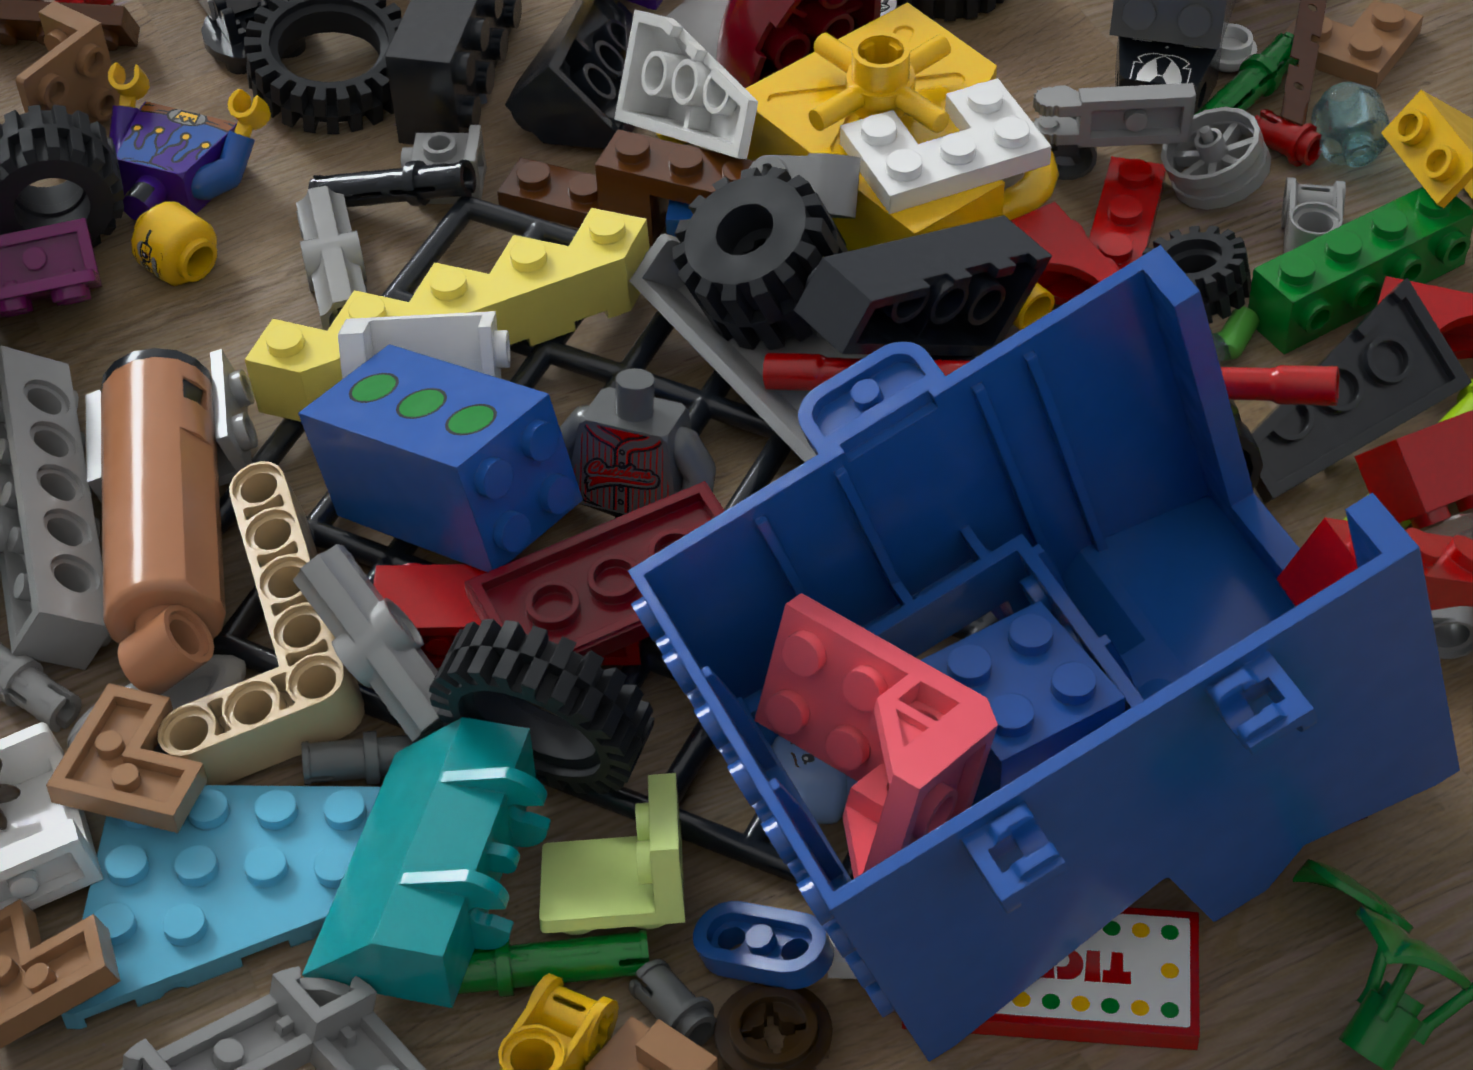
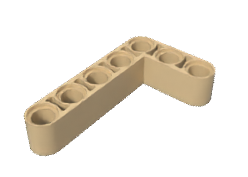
M259 461L240 469L230 483L229 492L279 667L176 708L162 720L158 729V742L165 754L204 764L208 780L205 785H226L301 755V742L309 741V743L341 739L358 727L365 713L364 701L357 679L343 665L332 646V641L335 639L334 635L293 581L300 572V568L318 554L305 512L283 471L272 462Z

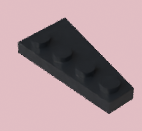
M1408 278L1400 282L1317 365L1339 367L1340 382L1337 406L1278 404L1251 431L1260 450L1263 462L1262 472L1255 489L1264 504L1472 383Z

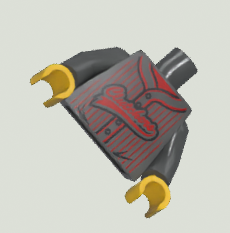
M636 368L621 371L616 376V389L611 387L601 389L590 405L578 406L560 426L583 498L579 504L627 514L706 481L713 492L716 475L715 462L698 433L691 429L689 410L682 403L654 397L655 378L649 371Z

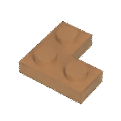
M1373 0L1352 27L1324 16L1321 37L1311 36V42L1319 44L1315 69L1376 90L1420 34L1423 15L1405 10L1397 4ZM1297 17L1285 32L1294 34Z
M108 683L46 784L51 802L179 833L208 780L203 763L154 751L158 744V729L161 722L173 711L170 697Z
M21 899L0 910V1049L121 981L109 929L94 914L42 943L36 913Z

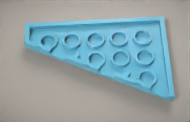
M205 785L179 833L106 816L97 853L103 880L90 885L82 920L94 914L109 929L121 981L63 1013L61 1016L66 1028L83 1029L87 1027L85 1018L135 1000L139 1007L160 999L166 992L174 988H188L243 967L241 958L287 940L292 948L314 939L321 931L381 787Z

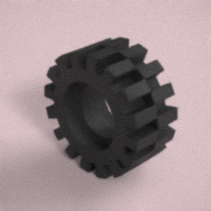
M1200 226L1189 227L1190 233L1182 235L1178 229L1169 232L1170 240L1168 241L1162 237L1157 238L1153 241L1154 248L1146 247L1142 255H1145L1159 245L1164 248L1200 290L1209 324L1213 323L1212 315L1218 314L1222 319H1225L1232 315L1231 307L1240 309L1245 305V298L1250 297L1252 282L1245 243L1241 237H1235V232L1227 229L1220 234L1218 226H1209L1206 232H1200Z

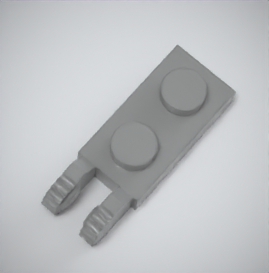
M1193 83L1079 88V92L1066 85L1053 88L1049 86L1047 88L1042 87L1041 90H1037V93H1034L1033 108H1035V112H1038L1039 115L1044 116L1035 118L1033 123L1049 144H1055L1056 146L1077 145L1078 148L1188 143V141H1191L1196 93Z

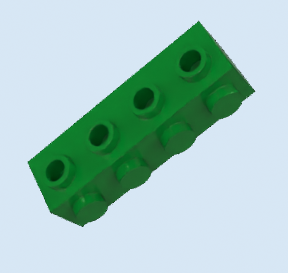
M1422 186L1254 268L1248 308L1255 311L1259 317L1260 322L1256 330L1285 355L1372 311L1378 304L1385 276L1404 280L1408 278L1409 281L1426 284L1464 265L1471 244L1473 209L1457 196L1443 208L1435 203Z

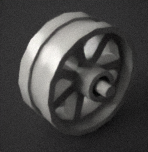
M1220 107L1204 110L1194 115L1191 141H1188V143L1163 144L1161 152L1162 163L1178 200L1192 208L1209 210L1227 207L1239 202L1257 190L1270 173L1271 156L1264 142L1261 129L1253 115L1239 108Z

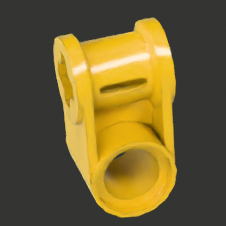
M548 973L538 982L526 1008L509 1034L501 1042L498 1050L500 1070H585V1066L611 1039L618 1018V1002L605 996L601 997L598 1001L564 987V981L561 977Z

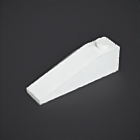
M634 10L614 120L735 158L747 160L758 101L675 19Z

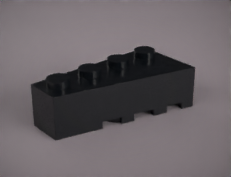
M998 216L822 257L819 265L809 275L806 281V289L794 311L841 354L869 355L890 343L912 342L923 347L929 355L980 356L1004 340L1052 255L1006 216Z

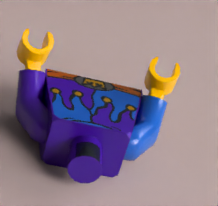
M118 62L110 67L108 80L112 87L120 94L119 106H112L109 137L112 138L116 148L125 197L123 199L124 212L129 217L137 221L141 214L162 202H178L197 214L213 198L238 187L255 139L250 137L252 130L262 128L270 120V108L261 97L256 95L251 106V97L243 89H237L231 94L227 103L228 110L238 120L237 123L146 101L138 109L135 108L136 100L143 98L150 87L148 77L136 64L133 79L130 83L124 84L126 80L125 69Z

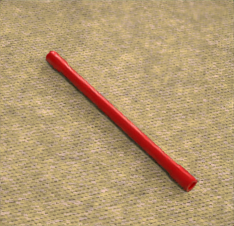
M767 353L763 362V383L767 390L811 391L863 358L826 357L822 354ZM934 360L945 376L970 362L965 360ZM1279 365L1273 368L1221 367L1229 400L1272 401L1281 405H1338L1340 382L1338 366Z

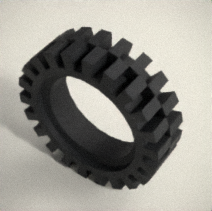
M268 0L269 10L259 6L254 12L255 22H248L246 37H244L249 89L253 91V98L258 95L268 104L272 118L281 112L282 124L291 128L294 127L299 118H303L304 132L316 133L318 122H327V134H340L339 122L348 121L351 132L363 130V116H366L374 126L383 121V109L390 114H394L385 55L402 20L401 9L395 3L386 7V0H288V2L285 0ZM330 32L350 34L364 39L374 47L379 55L374 66L366 73L345 81L335 82L313 81L299 77L290 72L281 62L284 51L293 42L313 34Z
M484 619L480 626L473 621L466 624L464 630L460 629L429 689V692L432 693L429 698L431 705L439 708L437 715L442 722L452 723L465 717L530 728L536 779H538L539 775L545 776L550 787L564 790L568 782L576 793L588 794L591 788L598 794L609 793L611 788L615 791L623 788L632 774L655 718L650 717L653 712L650 702L641 701L644 693L637 685H623L627 675L617 667L603 670L600 667L604 660L603 657L592 650L585 656L574 652L573 650L577 642L562 636L559 644L549 641L548 630L536 626L532 627L528 635L519 622L506 620L502 627L494 619ZM531 703H534V704H536V705H538V706H541V707L547 709L548 711H550V712H552V713H554V714H551V713H549V712H547V711H544V710H542V709H540V708L534 706V705L531 704Z

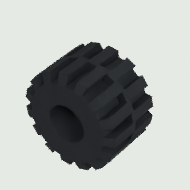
M754 167L741 170L740 179L730 182L727 176L713 183L712 185L716 191L707 198L698 195L688 206L693 216L691 219L680 220L675 231V235L680 241V244L672 247L673 262L679 269L677 274L715 330L727 341L734 338L739 347L754 350L762 340L768 350L784 348L785 338L796 335L798 340L802 341L813 335L814 332L810 327L811 325L796 313L794 309L806 289V281L809 275L819 265L822 257L848 251L845 240L819 195L814 192L810 183L802 176L797 175L791 178L787 169L772 167L765 176H762L759 169Z

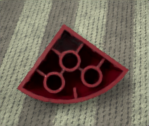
M729 0L720 26L716 61L744 88H747L815 52L813 48L814 43L822 33H829L836 39H839L879 18L881 0Z

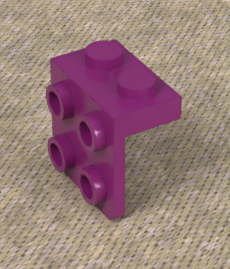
M86 218L0 235V318L33 312L32 301L52 298V302L57 303V306L88 301L92 299L90 289L102 287Z

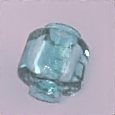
M1355 82L1336 84L1327 89L1313 107L1311 121L1317 127L1316 132L1321 134L1319 145L1322 155L1331 163L1362 167L1373 162L1389 145L1381 132L1390 124L1381 95L1372 87Z

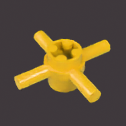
M873 32L863 35L854 42L852 49L829 33H822L818 36L814 43V51L846 73V89L809 111L810 123L816 130L823 131L853 112L859 118L864 119L868 116L894 110L899 118L905 114L909 115L934 133H940L946 128L950 119L949 114L915 91V75L951 53V46L946 37L941 34L936 35L910 51L909 44L903 37L889 32Z

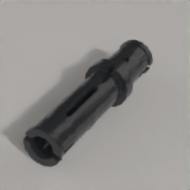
M416 160L407 162L403 168L325 176L314 175V179H310L308 189L328 186L331 191L344 194L346 207L372 206L397 202H408L411 206H425L429 203L430 199L460 196L471 197L476 189V174L469 160L426 165L423 161Z

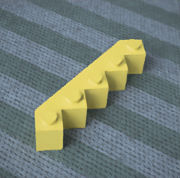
M591 208L569 246L513 235L490 274L434 262L409 302L354 290L328 331L272 319L245 358L258 411L301 422L298 412L342 380L338 333L346 319L496 311L497 330H508L510 345L526 339L530 346H534L576 331L574 322L601 312H605L608 318L629 312L641 294L629 280L650 248L647 219Z

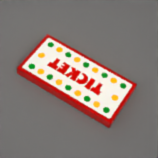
M1128 907L970 1034L1198 1050L1200 1039L1199 912ZM902 1022V1029H907Z

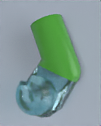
M1247 307L1235 308L1221 331L1212 333L1211 330L1219 362L1237 359L1244 352L1260 322L1258 315L1252 309Z

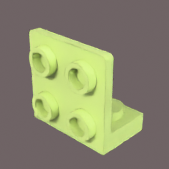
M676 773L648 775V802L635 803L637 836L550 842L542 846L539 909L541 932H563L570 935H581L596 929L622 927L655 929L665 924L685 923L682 837Z

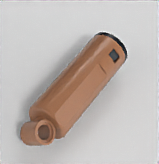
M151 348L131 352L114 361L103 374L100 389L103 620L110 637L119 644L117 654L119 664L125 676L139 690L161 695L213 657V639L222 631L226 608L212 378L209 370L192 356L177 350Z

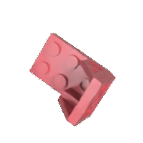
M801 593L785 604L754 721L857 781L850 788L842 815L853 878H856L972 806L998 723L988 698Z

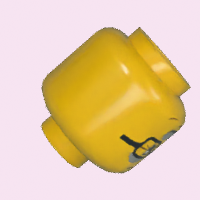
M162 202L141 214L135 223L131 238L132 254L141 266L162 281L172 286L182 285L187 282H197L203 279L215 265L217 259V235L213 227L180 203Z

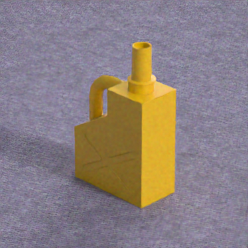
M908 2L838 39L852 49L854 42L863 35L873 32H889L903 37L908 42L911 51L936 35L941 34L946 37L951 46V53L915 75V91L944 111L947 93L964 89L977 83L994 80L997 76L996 64ZM816 52L745 88L758 101L747 159L755 161L764 155L808 156L809 153L847 155L840 145V125L854 122L861 118L853 112L823 131L816 130L809 120L808 114L810 110L846 89V73ZM907 114L900 118L918 144L959 132L951 119H949L948 125L942 132L934 133ZM1051 151L1050 165L1024 172L1021 180L1005 190V182L998 180L892 214L888 213L864 177L859 173L856 218H832L845 240L848 251L1003 215L1011 221L1040 208L1051 198L1059 177L1055 156ZM1036 283L1013 325L1022 330L1050 313L1055 303L1054 296L1040 284Z

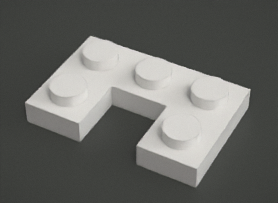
M998 78L947 93L945 111L949 114L950 119L959 132L920 144L916 142L894 110L840 125V145L847 155L861 158L860 173L889 214L1050 165L1051 145Z

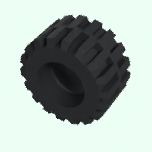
M40 105L28 106V112L19 115L16 110L5 114V123L0 124V235L86 218L93 248L101 244L100 235H111L117 227L115 219L122 218L124 211L123 199H125L116 148L112 138H107L106 129L98 121L90 124L88 114L77 110L71 115L67 113L66 106L53 105L51 110H41ZM49 178L67 180L51 187L30 185L36 181Z

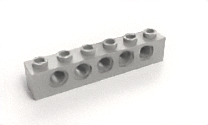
M1 345L0 520L5 533L6 547L4 552L0 553V571L11 653L14 656L28 655L38 661L86 670L100 647L107 646L112 638L103 620V562L99 546L100 521L94 516L91 498L92 489L87 483V469L84 457L86 438L79 427L77 415L78 393L73 390L69 364Z

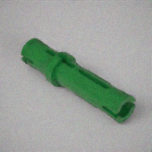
M1290 32L1280 33L1260 54H1253L1247 57L1240 65L1239 73L1194 115L1204 110L1220 107L1239 108L1247 111L1260 97L1272 95L1281 85L1282 77L1287 73L1288 65L1292 64L1295 66L1298 64L1299 60L1290 57L1294 34Z
M639 929L636 932L514 945L510 944L509 939L504 946L496 949H474L458 995L498 990L500 997L514 996L515 988L534 987L548 973L561 977L564 983L636 976L637 970L649 962L646 929Z

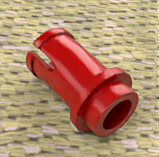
M1262 109L1260 116H1255L1266 146L1287 156L1290 164L1296 167L1303 164L1310 166L1321 155L1325 139L1315 125L1311 123H1306L1303 126L1281 118V116L1274 114L1269 109Z

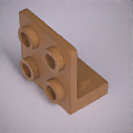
M53 1L38 12L45 34L44 43L49 52L16 77V85L24 111L27 113L28 106L40 105L41 110H51L53 105L66 106L68 114L72 115L75 111L79 110L89 115L90 124L98 121L103 125L111 118L112 106H119L120 94L112 87L108 80V71L112 63L101 22Z

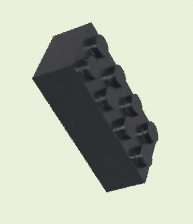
M410 0L385 55L399 143L414 145L416 133H469L470 125L479 124L481 116L479 94L490 95L493 90L496 65L498 61L505 60L508 52V36L512 28L517 29L520 24L522 14L521 0Z

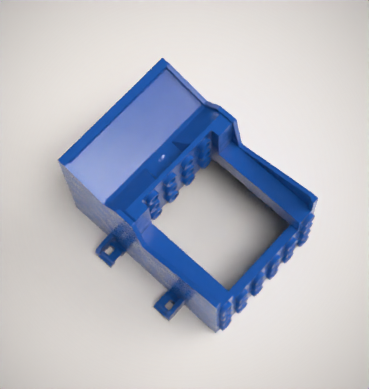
M1161 245L947 376L944 375L923 347L912 342L890 343L864 357L815 387L806 395L800 405L798 412L799 424L816 456L628 570L643 597L631 603V606L652 640L656 642L663 654L664 662L683 693L687 695L695 708L694 712L728 764L727 768L744 797L760 818L762 828L784 864L788 866L796 879V885L820 925H823L842 958H845L882 1018L896 1011L929 1062L957 1045L1163 879L1170 878L1215 922L1266 891L1306 844L1436 786L1460 771L1420 547L1372 492L1345 509L1358 569L1295 607L1276 579L1300 548L1253 491L1200 290ZM801 593L914 657L927 651L990 611L1000 621L1041 601L1126 697L1124 713L853 880L771 746L779 735L754 721L785 604Z

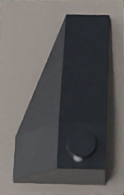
M576 0L519 78L507 99L505 106L511 111L516 123L522 129L535 134L544 144L605 149L618 129L633 132L635 126L614 120L633 21V14L619 0Z

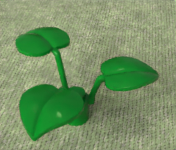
M1307 859L1296 872L1293 882H1309L1343 891L1361 902L1364 906H1360L1355 915L1366 925L1378 947L1366 986L1356 1000L1361 1004L1338 1039L1382 1069L1393 1070L1412 1039L1424 1045L1434 1029L1473 1001V982L1471 983L1440 952L1420 940L1409 938L1406 932L1410 934L1414 927L1388 902L1362 886L1349 875L1334 867ZM1387 964H1403L1393 983L1391 984L1385 980L1381 986ZM1418 966L1428 968L1445 976L1463 989L1422 1021L1417 1019L1425 1005L1405 993Z

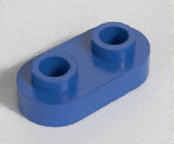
M727 901L715 905L706 911L696 923L693 931V943L705 967L713 974L732 979L786 989H801L819 981L828 972L834 959V948L823 925H820L815 916L799 911L743 901ZM738 944H742V945H741L740 947H738L737 949L730 950L732 947H734V946H736V945H738Z

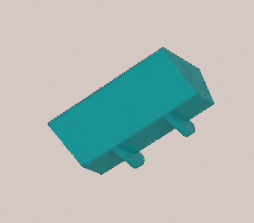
M462 717L395 753L302 973L304 978H324L350 986L352 979L357 976L373 987L377 994L453 1008L474 949L490 950L502 947L508 942L514 921L495 914H488V911L506 909L510 896L505 887L499 882L503 873H513L517 868L520 853L514 847H531L540 844L546 838L551 824V819L533 812H526L528 806H544L548 795L545 787L536 779L530 728Z

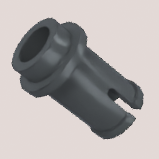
M651 960L637 970L635 974L644 981L647 987L644 988L637 979H631L629 983L631 995L638 999L657 1020L660 1019L699 1046L704 1045L714 1034L715 1023L717 1022V1019L714 1017V1006L711 1001L703 996L696 997L672 972L665 960Z

